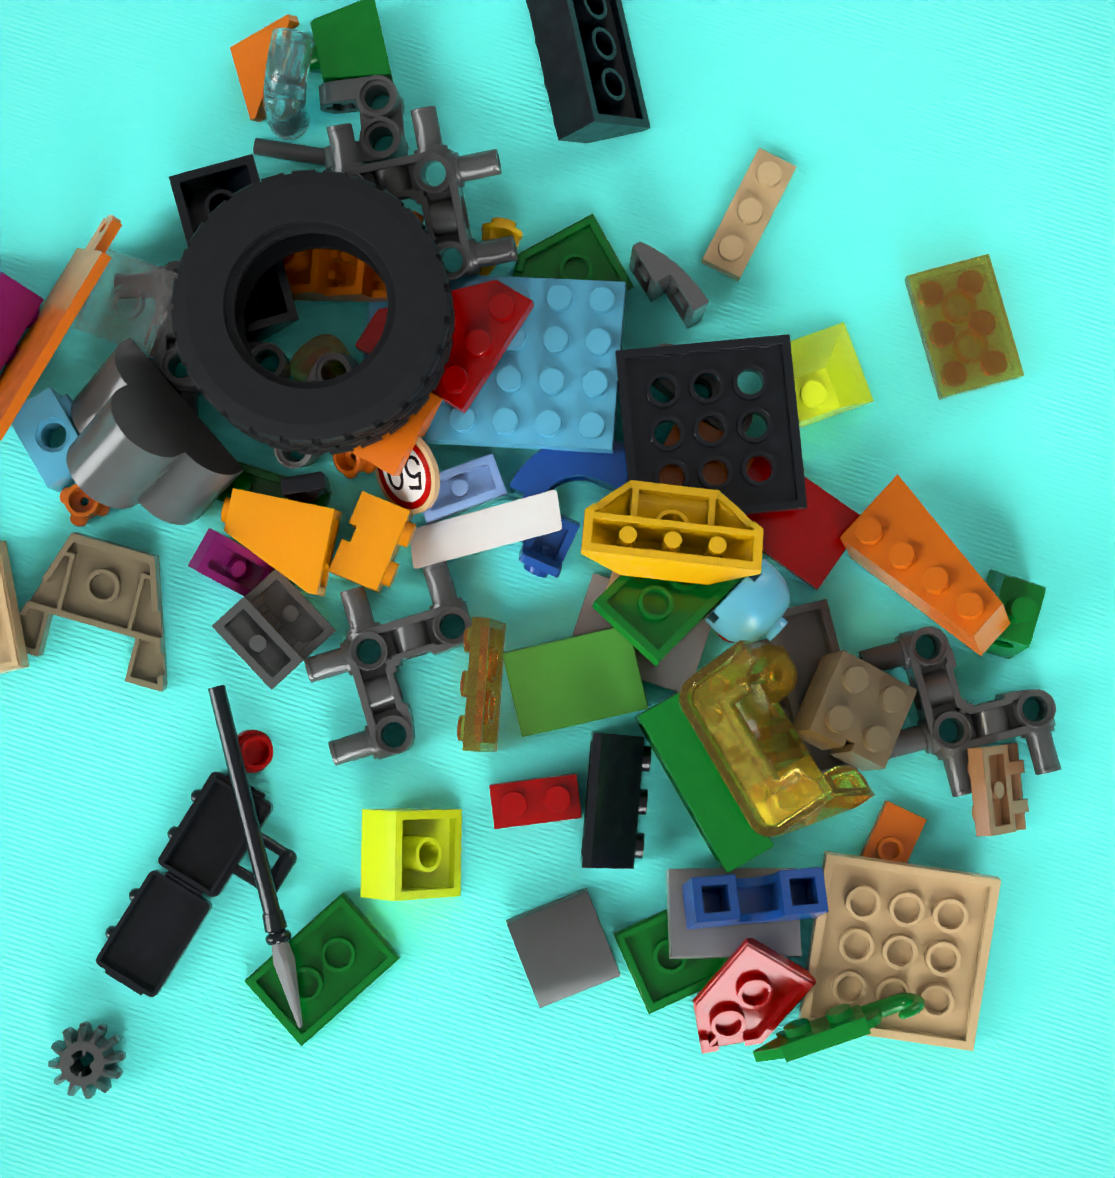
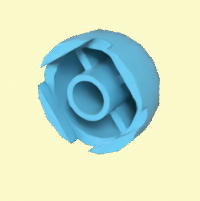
M765 558L762 560V573L745 577L704 620L728 641L738 644H752L763 636L771 641L788 623L782 616L790 605L789 588L786 580Z

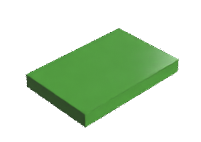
M614 627L508 650L502 653L522 737L648 709L635 647Z

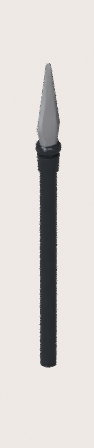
M225 685L208 689L261 902L265 933H268L265 941L267 945L272 946L274 967L297 1026L301 1028L303 1024L295 957L288 942L291 939V932L285 929L288 926L283 910L280 909Z

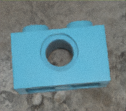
M49 387L26 400L11 425L46 486L56 492H60L75 483L68 470L66 456L69 447L80 433L71 415L72 398L68 394L62 396ZM59 428H65V442L58 448H52L50 445L51 434Z

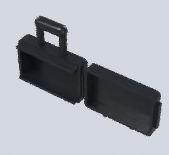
M220 771L211 773L202 789H196L191 793L192 805L179 826H173L168 830L167 836L170 840L158 858V863L168 871L165 873L161 870L151 871L140 888H134L129 892L131 903L116 926H109L106 929L105 935L108 940L99 952L96 963L105 969L104 973L139 995L145 994L148 997L158 995L212 909V903L202 896L203 892L211 897L220 895L233 874L257 888L254 874L239 865L248 850L229 773L227 775ZM250 785L260 828L262 829L273 811V804L265 799L266 794ZM262 833L265 847L279 855L271 869L277 893L296 863L297 855L293 850L286 848Z

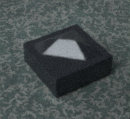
M322 471L285 477L283 480H280L282 494L288 500L309 503L325 494L331 493L329 478Z

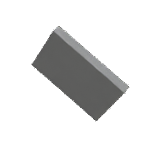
M593 573L572 636L613 627L592 607L594 601L606 590L610 578ZM711 612L657 667L635 648L642 681L675 692L685 690L687 695H689L711 629L704 620Z
M722 868L667 869L669 959L730 958L743 941L751 937L786 958L802 956L800 920L687 930L682 885L693 877L735 874L736 878H749L770 875L779 870L797 868H736L729 873L725 872Z

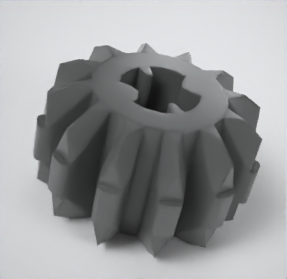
M84 1021L79 1024L78 1031L68 1027L62 1032L64 1041L57 1040L52 1044L51 1049L59 1057L51 1059L48 1062V1067L61 1070V1073L55 1077L54 1084L60 1085L67 1080L69 1082L67 1088L68 1096H74L81 1088L84 1097L91 1099L95 1096L97 1089L106 1093L112 1088L110 1079H119L122 1076L123 1070L115 1063L123 1061L126 1058V1052L113 1050V1046L119 1043L121 1038L116 1034L107 1040L105 1038L107 1032L106 1024H100L93 1032L90 1022ZM90 1052L94 1057V1061L85 1067L80 1059Z

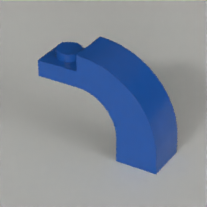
M614 440L613 454L541 449L529 458L516 473L509 485L510 491L526 498L554 490L568 482L587 481L613 492L627 482L624 443Z

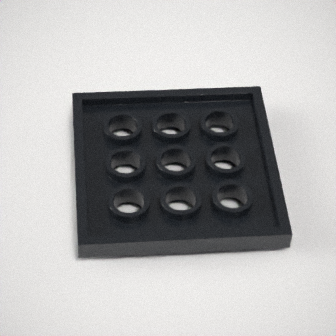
M790 334L615 351L627 482L635 480L660 483L659 472L666 466H676L684 475L682 486L719 490L739 507L745 515L804 510L808 508ZM744 372L757 374L762 382L761 390L756 394H745L738 387V376ZM701 376L714 378L719 388L717 395L709 399L698 396L694 390L695 380ZM658 380H667L675 388V397L666 403L658 402L651 395V385ZM754 414L763 418L766 424V431L763 436L752 438L744 433L742 421L748 415ZM705 419L717 420L723 428L722 437L715 442H708L702 439L698 432V426L701 421ZM662 423L675 425L679 430V441L672 446L661 445L655 438L656 427ZM759 457L768 462L770 466L768 479L755 481L749 477L746 466L750 459ZM715 461L724 465L727 470V479L723 484L711 485L705 481L703 468L707 463Z

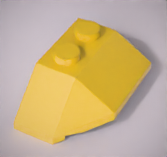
M630 480L606 495L596 504L593 503L585 508L580 554L619 575L710 585L761 573L764 529L755 521L752 522L739 507L719 490Z

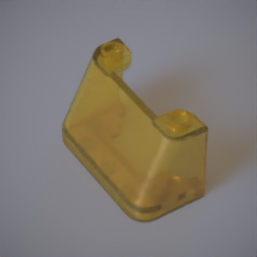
M740 640L683 683L679 692V702L687 719L753 830L764 837H779L854 809L873 797L875 794L864 776L851 766H837L822 775L779 704V701L794 690L798 681L797 669L784 646Z

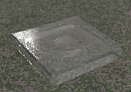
M108 249L106 254L112 258L79 311L73 328L117 345L131 338L145 355L155 358L171 317V310L174 308L171 298L174 279H178V274Z

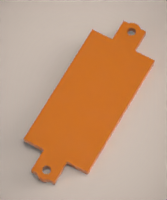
M110 214L103 218L86 248L76 249L42 305L37 319L28 328L19 343L14 357L0 375V440L5 436L112 257L107 255L106 251L122 226L121 220Z

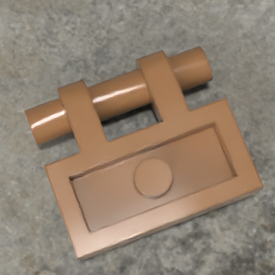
M1018 743L967 748L969 760L967 771L971 780L972 817L975 822L976 837L995 836L1016 832V830H1026L1025 812H1029L1028 798H1023L1021 773H1025L1024 760H1019Z

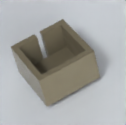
M845 650L822 655L789 733L821 750L831 749L830 755L860 771L885 769L917 689Z

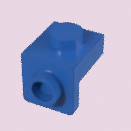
M561 514L562 529L560 531L524 540L519 552V561L524 563V569L538 577L547 578L549 574L558 578L562 570V563L580 527V522Z

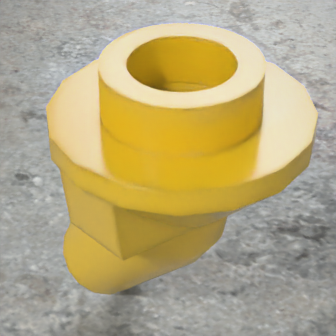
M495 217L491 219L490 223H484L481 226L483 241L513 235L516 247L518 248L519 241L523 237L522 231L517 229L516 223L510 219ZM496 265L483 267L478 274L488 276Z

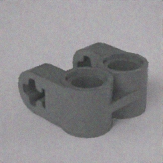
M372 75L325 82L318 87L321 111L331 114L360 112L361 131L359 141H355L359 162L369 164L408 156L409 147L405 138L403 119L405 105L399 91L389 78L383 75ZM382 95L389 96V101L384 108L378 110L371 108L373 101L377 97ZM385 136L393 137V143L387 150H375V145L379 139ZM327 146L324 148L325 169L331 171L330 168L334 167L331 147Z

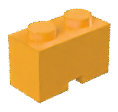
M362 491L349 521V524L356 528L350 542L344 539L341 540L328 571L377 593H381L384 585L390 588L400 566L399 563L394 562L400 546L408 547L416 529V524L411 522L413 517L411 511Z

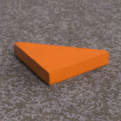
M287 14L230 47L251 121L261 122L266 119L264 108L271 88H276L286 61L287 55H284V51L291 31L299 26L297 16Z

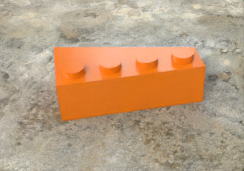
M898 474L840 537L852 560L978 655L982 656L1010 625L1003 603Z

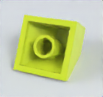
M844 322L790 341L799 428L873 402Z

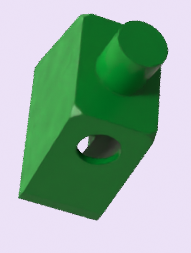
M360 0L313 19L310 25L315 44L290 49L296 75L321 70L324 83L372 75H383L393 82L375 0Z
M990 569L986 583L1003 603L1010 625L985 652L1005 659H1011L1029 648L1046 587Z

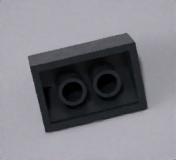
M591 732L580 860L582 868L634 869V860L643 858L644 833L637 832L638 815H646L648 789H640L642 771H650L652 747L644 745V737Z

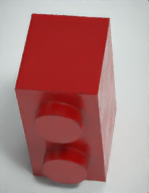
M576 773L492 783L489 785L494 829L582 818Z

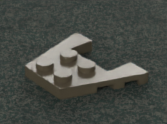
M79 532L71 533L44 574L42 583L20 611L27 654L37 657L43 655L53 615L134 637L135 643L125 682L163 692L166 690L168 682L159 555Z

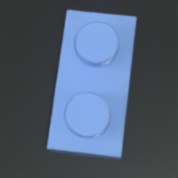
M493 453L439 472L440 489L438 497L433 506L424 511L423 514L426 523L429 524L507 496L508 494Z

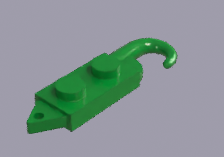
M900 993L863 1006H859V1004L853 1007L850 1004L837 1005L828 1009L825 1012L826 1016L812 1021H809L807 1018H801L787 1023L783 1027V1031L776 1033L777 1038L752 1052L756 1062L785 1058L787 1063L871 1034L870 1029L876 1027L882 1021V1018L899 1012L898 1015L901 1019L912 1017L924 1009L925 1000L919 994Z

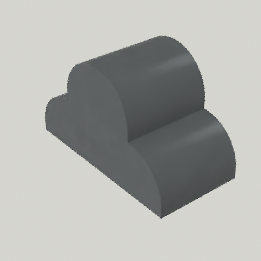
M131 338L122 341L72 402L71 415L80 435L67 451L66 461L68 470L75 483L83 492L105 506L127 509L140 503L148 512L165 522L176 525L190 524L198 520L244 471L241 465Z

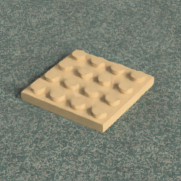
M824 851L822 867L829 912L815 918L813 921L806 969L815 978L816 984L802 998L798 1019L807 1018L809 1021L821 1018L826 1016L825 1012L828 1009L841 1004H850L851 1007L858 1004L863 1006L892 995L915 993L925 1000V1007L920 1013L906 1019L899 1018V1012L884 1017L876 1027L870 1029L871 1034L867 1036L973 1051L1001 879L993 875Z

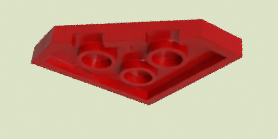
M498 280L451 291L454 301L453 308L455 310V332L452 336L453 345L449 362L444 366L445 372L436 390H432V393L443 398L442 401L464 414L534 307L531 299ZM388 307L376 311L355 344V347L367 356L372 352L382 335Z

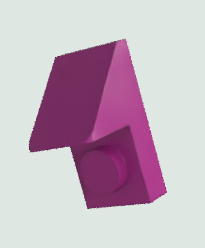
M211 528L206 532L188 564L189 567L244 597L275 570V568L249 549Z

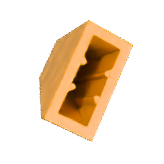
M233 488L231 497H226L222 506L221 521L225 523L224 531L307 593L325 596L329 577L328 570L332 563L342 512L332 508Z

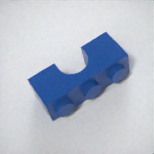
M823 867L779 870L770 875L749 878H736L735 874L693 877L682 885L687 930L815 919L829 912Z

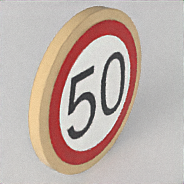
M418 437L400 476H392L378 467L375 469L378 484L390 503L410 510L412 514L422 513L431 508L435 503L440 489L439 469L434 454L421 437Z

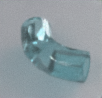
M276 28L272 32L263 88V107L266 120L271 132L283 140L300 138L307 131L310 124V116L306 106V88L315 40L306 33L290 28Z

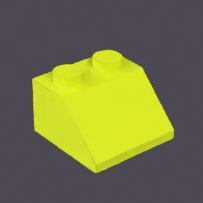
M362 809L360 897L404 901L461 896L462 809Z

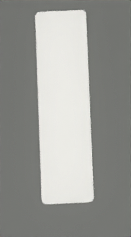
M551 490L417 527L410 541L413 567L418 569L560 531L562 529L558 493L556 490Z

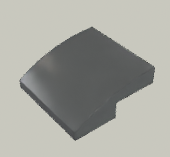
M643 242L633 245L629 269L650 302L666 294L687 329L702 321L709 301L692 278L680 266L655 248Z
M276 569L212 625L216 632L271 690L336 631L300 591Z
M587 888L506 920L519 958L540 1008L621 976Z

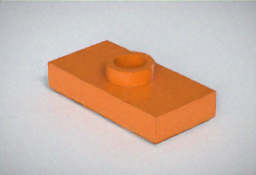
M885 800L860 856L907 863L927 819Z

